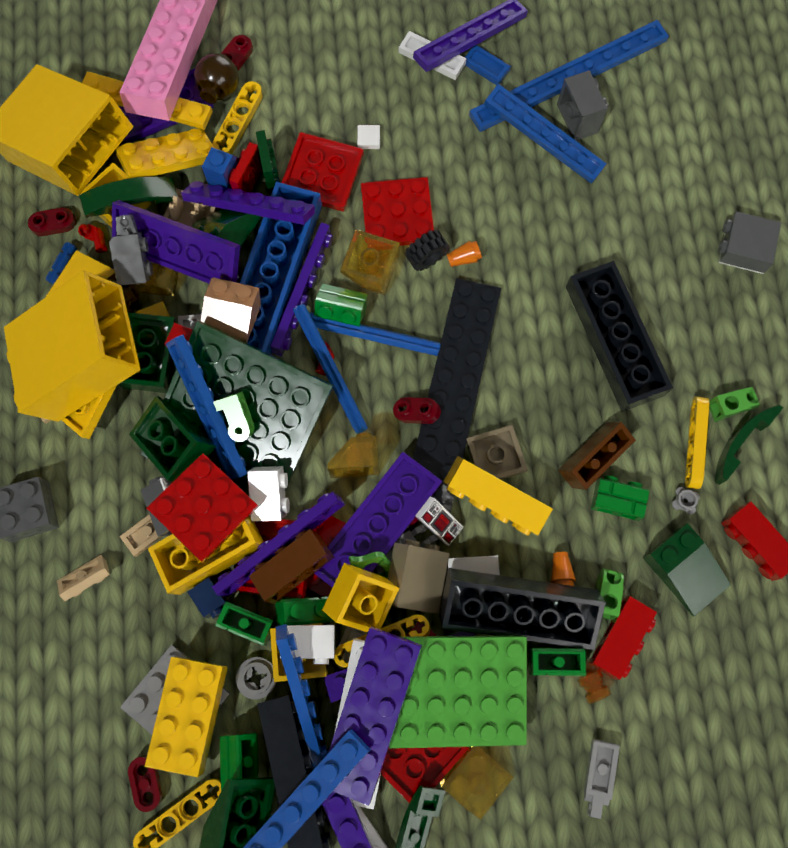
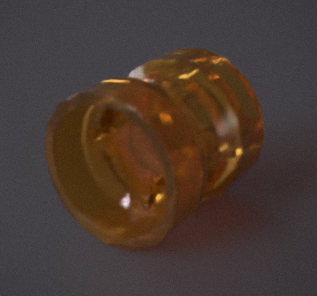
M600 669L577 678L579 686L584 688L585 691L587 690L585 698L588 704L595 703L612 694L609 686L602 685L603 674Z

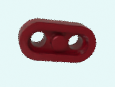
M237 35L229 42L221 54L228 56L239 71L253 52L252 42L245 35Z
M67 208L35 212L28 219V227L37 236L69 232L76 225L75 216Z
M404 397L395 403L393 413L403 423L432 424L440 417L441 409L430 398ZM426 407H429V408H428V411H426V412L423 413V410H424Z
M147 756L134 759L128 767L133 801L136 808L142 812L154 810L162 801V789L157 769L147 767L148 771L145 775L140 772V767L145 765ZM147 792L153 794L152 801L146 799L145 795Z

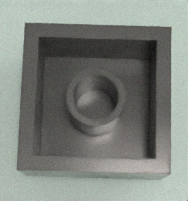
M590 70L564 79L557 106L572 138L576 141L597 134L608 110L607 100L605 97H602L599 91L598 81L596 78H593Z
M38 476L0 488V539L14 542L59 528L48 481Z

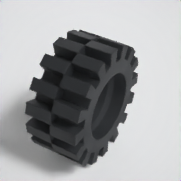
M439 230L429 231L427 235L424 233L421 235V238L415 239V242L409 245L410 247L406 249L405 256L414 270L422 271L424 268L428 269L430 265H435L436 261H440L442 256L447 254L446 252L449 251L450 246Z

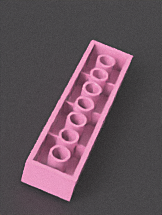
M217 0L159 1L119 92L126 113L170 120Z

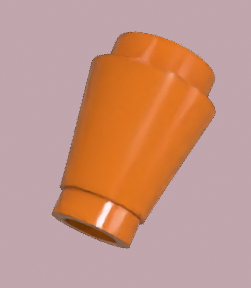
M468 241L451 253L446 254L451 267L477 263V260L482 258L477 241Z
M568 552L553 553L551 583L574 586L576 579Z

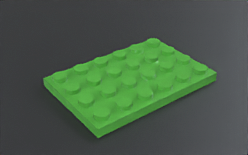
M526 636L402 637L421 644L422 648L389 748L527 745Z

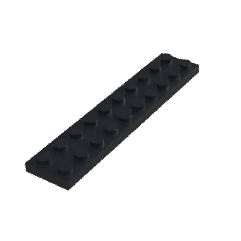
M456 278L440 343L441 347L439 348L440 351L437 356L428 398L433 399L440 406L441 414L436 422L421 424L413 457L416 462L442 481V484L432 497L449 513H451L455 495L447 490L448 485L443 481L457 456L461 458L464 456L467 443L466 438H468L501 292L499 287Z

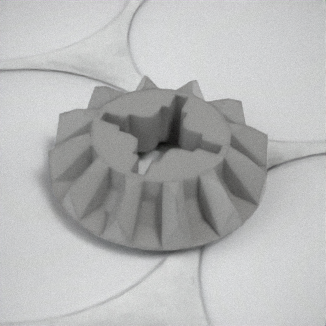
M262 657L247 659L240 665L236 673L237 688L249 699H262L268 696L277 683L274 682L272 663ZM253 667L257 670L258 674H267V676L260 680L261 689H259L256 682H246L254 676Z

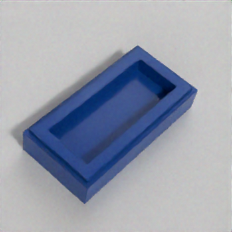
M478 45L473 46L465 56V66L495 85L502 82L511 68L510 65Z

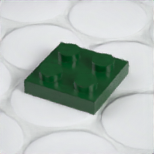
M265 130L256 131L262 169L268 193L271 195L275 183L280 182L272 140L266 138Z

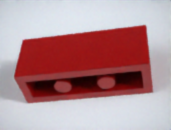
M752 501L739 507L721 522L725 527L724 531L741 545L744 555L755 561L759 566L760 573L765 578L775 581L782 579L788 574V542Z
M631 596L624 597L621 602L619 617L611 620L588 663L615 680L627 677L632 668L630 662L634 654L638 655L644 646L642 639L646 632L650 633L656 624L654 617L657 612Z

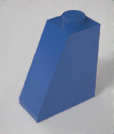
M211 147L202 165L208 185H221L224 188L232 189L229 175L231 170L237 167L239 157Z

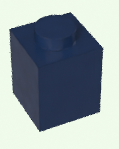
M209 577L187 593L204 618L209 619L212 617L215 619L219 617L225 602L228 601L225 597L216 595L212 588L216 583Z

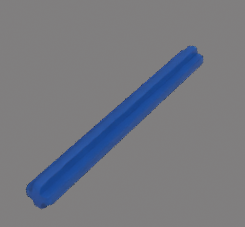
M304 304L296 306L293 312L330 384L334 385L333 390L355 433L360 434L366 431L368 427Z
M309 312L316 327L319 329L438 356L441 344L436 341L362 324L358 327L316 317L314 313Z

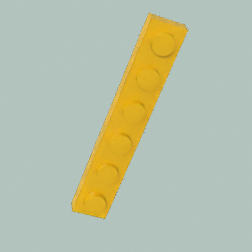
M87 71L82 81L83 84L111 95L118 106L124 107L119 93L124 83L123 81ZM179 97L170 120L205 130L213 111L211 106Z

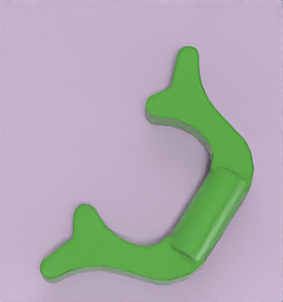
M373 552L360 557L350 556L348 558L351 565L361 569L371 563H379L384 569L380 575L388 579L391 562L383 552Z

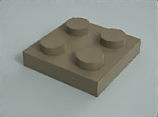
M513 425L466 438L473 464L502 480L528 471Z

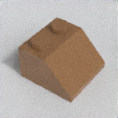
M212 277L204 296L201 322L247 343L261 307L259 288Z

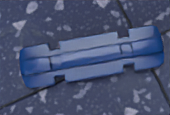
M64 243L61 249L63 252H59L51 267L53 270L48 272L46 280L50 284L54 285L71 259V256L77 250L76 246L72 243Z

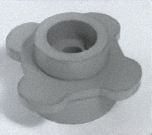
M684 487L677 488L675 491L676 498L672 502V507L675 510L681 509L686 511L688 515L694 514L696 512L695 506L700 499L699 494L692 490H685Z

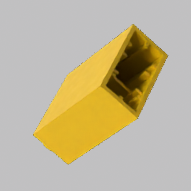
M36 64L0 107V154L8 162L79 196L131 131L133 125L111 95Z
M84 270L4 326L7 344L6 356L10 363L14 386V402L18 413L59 422L140 371L122 286Z

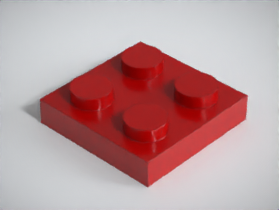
M249 142L247 148L241 151L239 163L236 168L231 170L229 175L232 189L253 192L263 172L257 144Z

